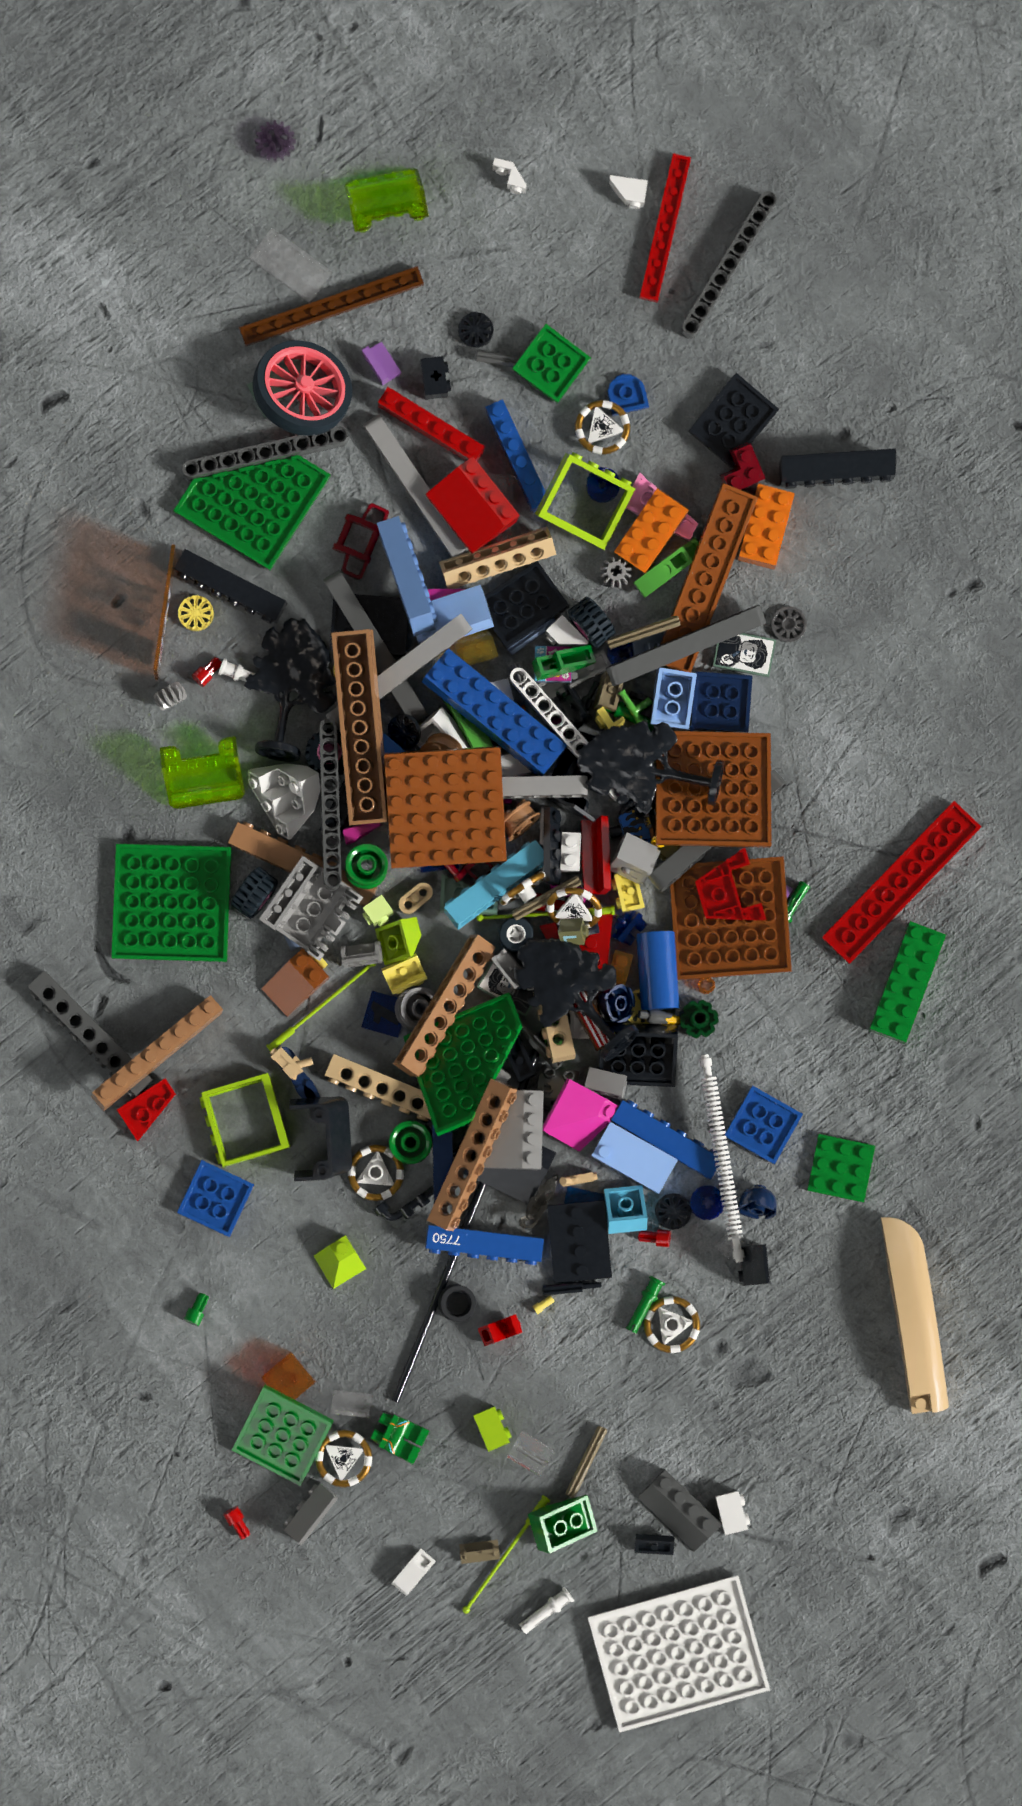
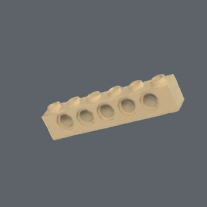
M546 526L480 548L473 554L467 552L440 561L439 564L447 589H454L557 554L552 536Z
M539 1005L540 1010H537L538 1019L539 1015H542L541 1005ZM567 1014L558 1020L559 1024L557 1026L541 1029L543 1040L547 1039L548 1047H545L547 1058H551L552 1063L575 1059L576 1053ZM560 1037L563 1043L557 1045L553 1042V1038Z
M333 1054L325 1076L328 1077V1082L338 1085L340 1082L346 1085L345 1089L355 1093L357 1090L364 1092V1097L374 1100V1097L382 1100L381 1103L386 1106L392 1107L393 1104L400 1107L399 1111L409 1115L410 1112L418 1114L416 1118L427 1122L428 1119L431 1120L420 1089ZM345 1069L352 1071V1076L348 1080L341 1077V1073ZM363 1076L370 1079V1083L366 1087L359 1085V1079ZM379 1084L387 1085L388 1090L385 1094L377 1092ZM398 1091H402L406 1095L405 1099L401 1102L396 1101L394 1098L395 1093ZM419 1098L423 1101L422 1108L415 1109L412 1106L414 1099Z

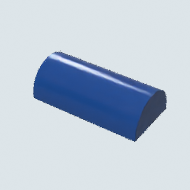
M653 931L636 934L641 1011L680 1009L675 932Z

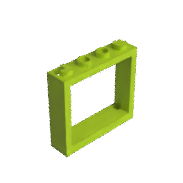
M574 452L571 455L565 453L535 515L604 550L636 488L632 487V482L625 478H621V480L614 478L615 473L607 469L604 472L599 470V465L590 460L588 463L581 460L582 456ZM572 462L625 489L601 539L547 512Z
M269 1073L201 1092L202 1097L199 1098L202 1109L206 1108L207 1116H204L207 1127L212 1128L211 1142L213 1146H217L218 1153H215L218 1164H222V1167L290 1148ZM263 1082L280 1144L228 1160L210 1097Z

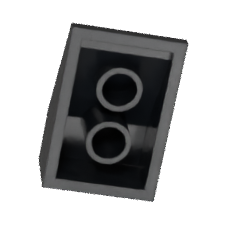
M766 1244L741 1247V1250H744L745 1257H743V1262H737L741 1263V1270L738 1271L739 1282H743V1286L770 1283Z

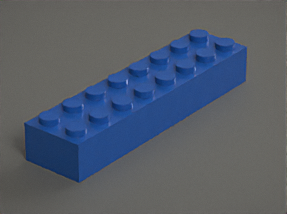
M449 648L423 678L422 683L536 776H543L567 747L562 740Z

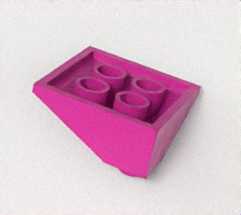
M567 1078L543 1125V1131L580 1152L610 1123L618 1105Z

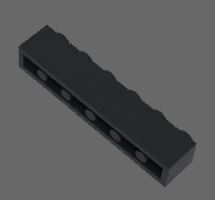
M184 549L174 568L179 578L185 581L190 579L194 581L195 586L204 589V587L210 589L212 595L218 598L223 596L228 599V603L236 607L238 604L245 607L244 611L251 615L256 613L262 616L261 619L269 624L272 622L277 624L287 605L286 600L187 549Z

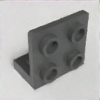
M541 1066L537 1091H544L543 1111H551L567 1078L578 1083L579 1071L563 1068L554 1070L551 1066Z

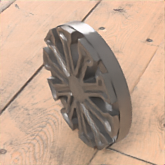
M791 606L783 607L776 611L771 620L772 632L779 640L784 642L799 640L807 628L805 615L799 609ZM785 610L788 611V616H787V617H786V615L784 614V611H785ZM792 611H795L796 614L793 617H791ZM780 614L783 620L777 618V615ZM798 616L802 617V620L796 621ZM774 622H778V623H781V624H780V625H774ZM783 628L779 633L776 632L777 629ZM795 630L800 631L801 634L797 635ZM786 631V638H783L782 635ZM790 632L794 636L792 639L790 638Z

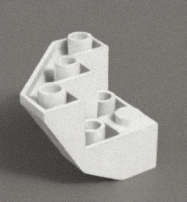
M287 763L248 770V783L276 831L288 840L292 839L315 810L321 790L319 773L308 766Z

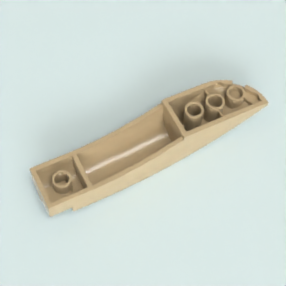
M881 1217L890 1288L899 1332L910 1411L912 1414L943 1411L949 1407L924 1245L917 1231L905 1221L893 1217Z

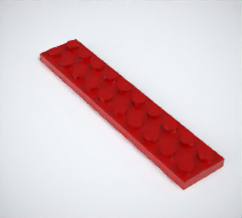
M953 801L826 932L822 939L850 964L977 833L981 826L962 807Z

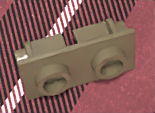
M498 1539L459 1544L461 1564L500 1559Z

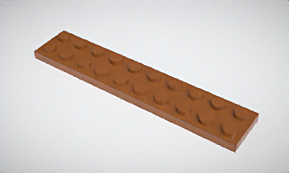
M721 484L671 617H679L680 626L666 630L661 644L710 624L758 497L727 484ZM699 652L665 666L674 670L691 673Z

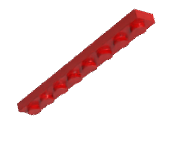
M673 153L639 299L658 303L691 157Z

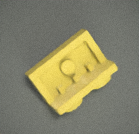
M604 707L596 711L595 722L600 729L604 728L606 730L612 726L619 727L625 723L624 717L613 722Z
M618 873L614 874L611 884L613 891L617 890L618 898H615L617 909H621L622 913L645 908L640 885Z
M416 953L412 957L381 969L392 994H401L407 988L413 985L419 986L424 983V980L428 979Z

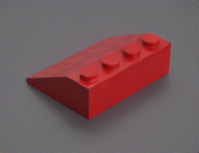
M473 456L425 494L471 554L514 525L520 516Z

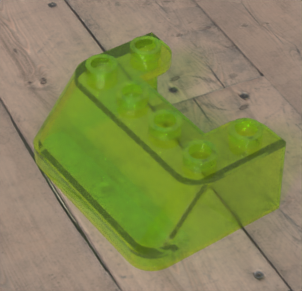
M409 168L351 180L344 185L355 232H367L372 227V220L382 221L391 216L400 217L408 213L409 217L415 221L429 217L424 188L418 169Z
M236 736L221 739L218 743L219 753L184 759L181 758L180 750L177 747H160L161 768L171 807L181 809L238 800L244 796L245 789Z

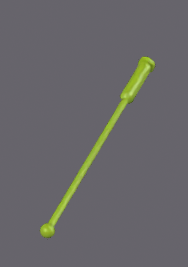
M615 906L602 907V915H615ZM594 907L587 908L591 915H594ZM548 912L530 913L524 917L549 915ZM479 914L476 916V919L481 922L485 919L512 918L513 915L483 916Z
M377 964L367 965L296 1025L289 1027L270 1044H267L266 1047L271 1052L287 1040L300 1025L369 968L375 967Z
M542 1495L533 1511L546 1506L551 1500ZM529 1517L525 1520L526 1524L523 1526V1528L518 1533L516 1538L513 1540L511 1545L508 1547L506 1552L503 1554L501 1559L495 1565L493 1570L490 1572V1574L485 1579L483 1584L480 1586L478 1591L475 1593L473 1598L470 1600L468 1605L462 1608L463 1613L468 1614L470 1612V1607L472 1606L474 1601L480 1595L482 1590L485 1588L487 1583L490 1581V1579L495 1574L497 1569L500 1567L502 1562L505 1560L507 1555L510 1553L512 1548L518 1542V1540L523 1535L525 1530L528 1528V1526L531 1525Z

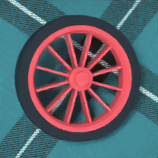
M292 340L275 345L260 359L253 376V393L263 414L275 425L294 434L311 436L331 430L343 419L351 403L352 384L344 365L330 351L311 342ZM291 359L301 360L300 375ZM284 361L290 374L277 364ZM306 362L317 366L310 376L305 375ZM318 369H321L327 375V377L315 381L312 379ZM273 371L284 380L269 378L270 372ZM332 382L334 390L317 386ZM270 386L287 390L273 394ZM293 395L286 408L277 400ZM320 395L335 398L334 405ZM300 400L299 414L288 410L291 405L296 406ZM305 401L314 417L304 416ZM315 402L323 408H325L328 412L321 415Z

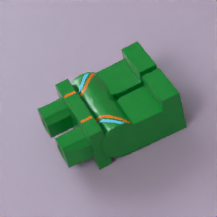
M382 1413L378 1422L388 1427L385 1433L375 1429L371 1439L378 1443L379 1447L414 1464L421 1448L404 1439L406 1438L422 1446L430 1430L395 1414L392 1416Z

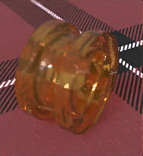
M701 978L698 982V990L702 994H710L715 988V982L712 978ZM704 980L712 984L708 991L701 987V984H704L702 982Z

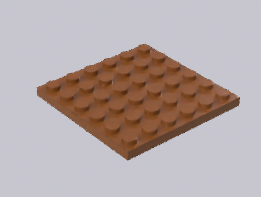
M674 731L677 736V743L667 751V760L670 767L678 771L712 778L716 761L722 760L725 761L724 771L715 806L708 805L707 803L709 787L674 779H667L661 784H656V845L770 848L771 733ZM655 760V768L664 770L662 763L659 760Z
M500 746L384 753L391 868L507 861Z
M784 856L749 859L751 865L732 870L742 908L762 903L767 919L765 921L705 918L695 881L724 861L696 863L670 885L678 980L792 972Z

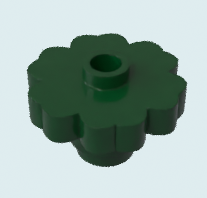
M700 1000L698 1003L691 1001L683 1007L684 1013L680 1015V1026L686 1029L688 1036L697 1039L701 1035L707 1038L710 1034L714 1033V1025L719 1022L718 1012L712 1010L711 1003L705 1000ZM697 1016L702 1017L703 1020L701 1023H697L695 1021V1018Z

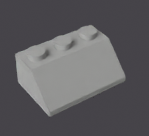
M322 1483L319 1485L314 1484L308 1492L311 1495L308 1500L305 1501L303 1499L296 1507L298 1510L297 1514L294 1517L290 1515L284 1523L287 1526L284 1531L300 1545L305 1542L339 1498Z

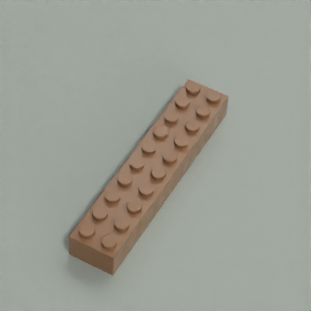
M373 630L331 633L349 825L388 822L384 743Z

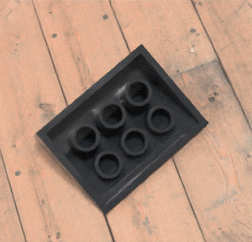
M606 1022L616 1034L629 1025H635L639 1033L624 1051L609 1061L605 1062L600 1056L602 1049H600V1070L626 1075L627 1085L675 1087L678 1025Z
M542 1146V1166L540 1170L484 1168L477 1180L530 1205L552 1164L556 1152ZM475 1151L471 1155L472 1160L476 1158ZM465 1169L463 1174L468 1176V1170Z

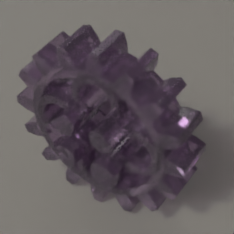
M274 120L273 125L266 122L267 127L260 126L261 132H256L258 137L255 139V144H258L256 150L261 151V157L266 155L267 161L271 158H274L275 163L277 158L284 161L285 155L291 156L289 150H295L294 146L291 145L296 144V139L293 138L295 136L294 132H289L290 126L284 127V122H281L280 125H277L276 120ZM269 131H274L275 139L278 141L279 148L282 149L281 152L276 151L275 143L272 141ZM285 135L287 139L283 140L281 137ZM264 143L269 144V147H264Z

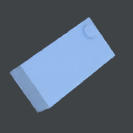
M481 585L432 600L437 622H434L436 630L417 635L416 638L420 645L460 614L463 615L472 627V630L465 636L494 627Z
M611 1122L591 1155L592 1158L657 1194L660 1193L678 1161L676 1158Z

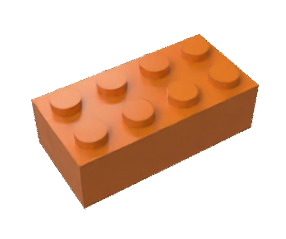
M762 484L757 485L755 496L758 499L745 530L738 561L775 570L795 493Z
M657 488L614 552L642 572L647 573L689 512V509Z

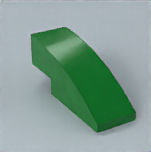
M591 645L555 651L552 655L536 657L532 662V666L538 681L595 664L596 660Z

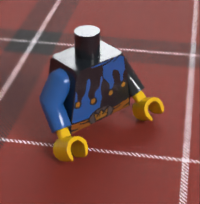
M633 799L629 800L619 811V816H617L618 825L609 828L611 839L620 836L623 838L626 833H630L658 848L664 847V845H656V836L649 814L640 813L634 808L636 803Z

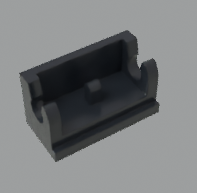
M567 683L563 686L565 692L560 694L557 691L556 696L575 728L579 729L592 720V717L576 690Z

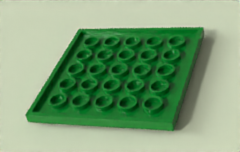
M116 844L111 958L227 962L231 847Z

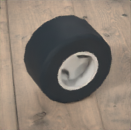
M514 917L507 919L499 930V940L502 946L513 953L518 952V948L525 945L527 939H533V929L530 923L523 918L515 920Z

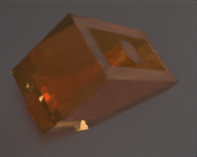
M618 950L614 951L611 965L616 969V984L625 985L633 955Z

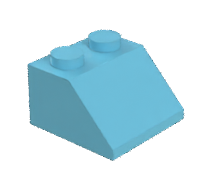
M642 1185L604 1189L608 1234L647 1230V1212Z

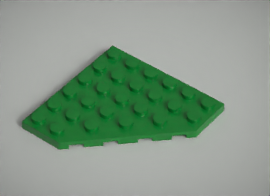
M295 455L282 460L278 459L260 465L239 468L234 471H225L203 478L199 477L193 479L173 511L271 571L328 482L331 474L300 455Z
M509 992L454 1016V1023L445 1031V1038L436 1046L434 1056L426 1063L424 1073L417 1077L438 1136L471 1123L490 1079L496 1080L522 1029L521 1021ZM411 1033L403 1036L405 1043ZM427 1034L424 1038L426 1043H428L429 1036ZM418 1051L415 1052V1058H416V1059L419 1058V1052H418Z

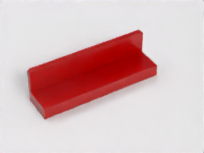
M601 815L594 822L590 820L580 821L583 889L592 894L605 895L611 890L608 816Z

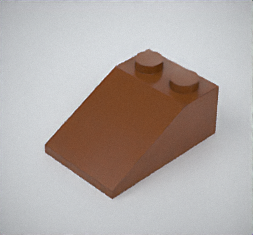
M302 948L261 989L288 1017L329 979V976Z

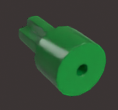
M199 1293L192 1308H188L183 1320L199 1327L204 1317L202 1312L209 1297L204 1293Z

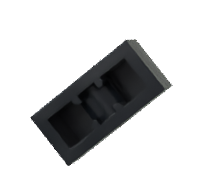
M443 356L421 359L425 399L448 397V391H451L450 380H446L445 373H449L448 362H444ZM435 374H438V377H439L438 380H439V381H435V379H434V375H435Z

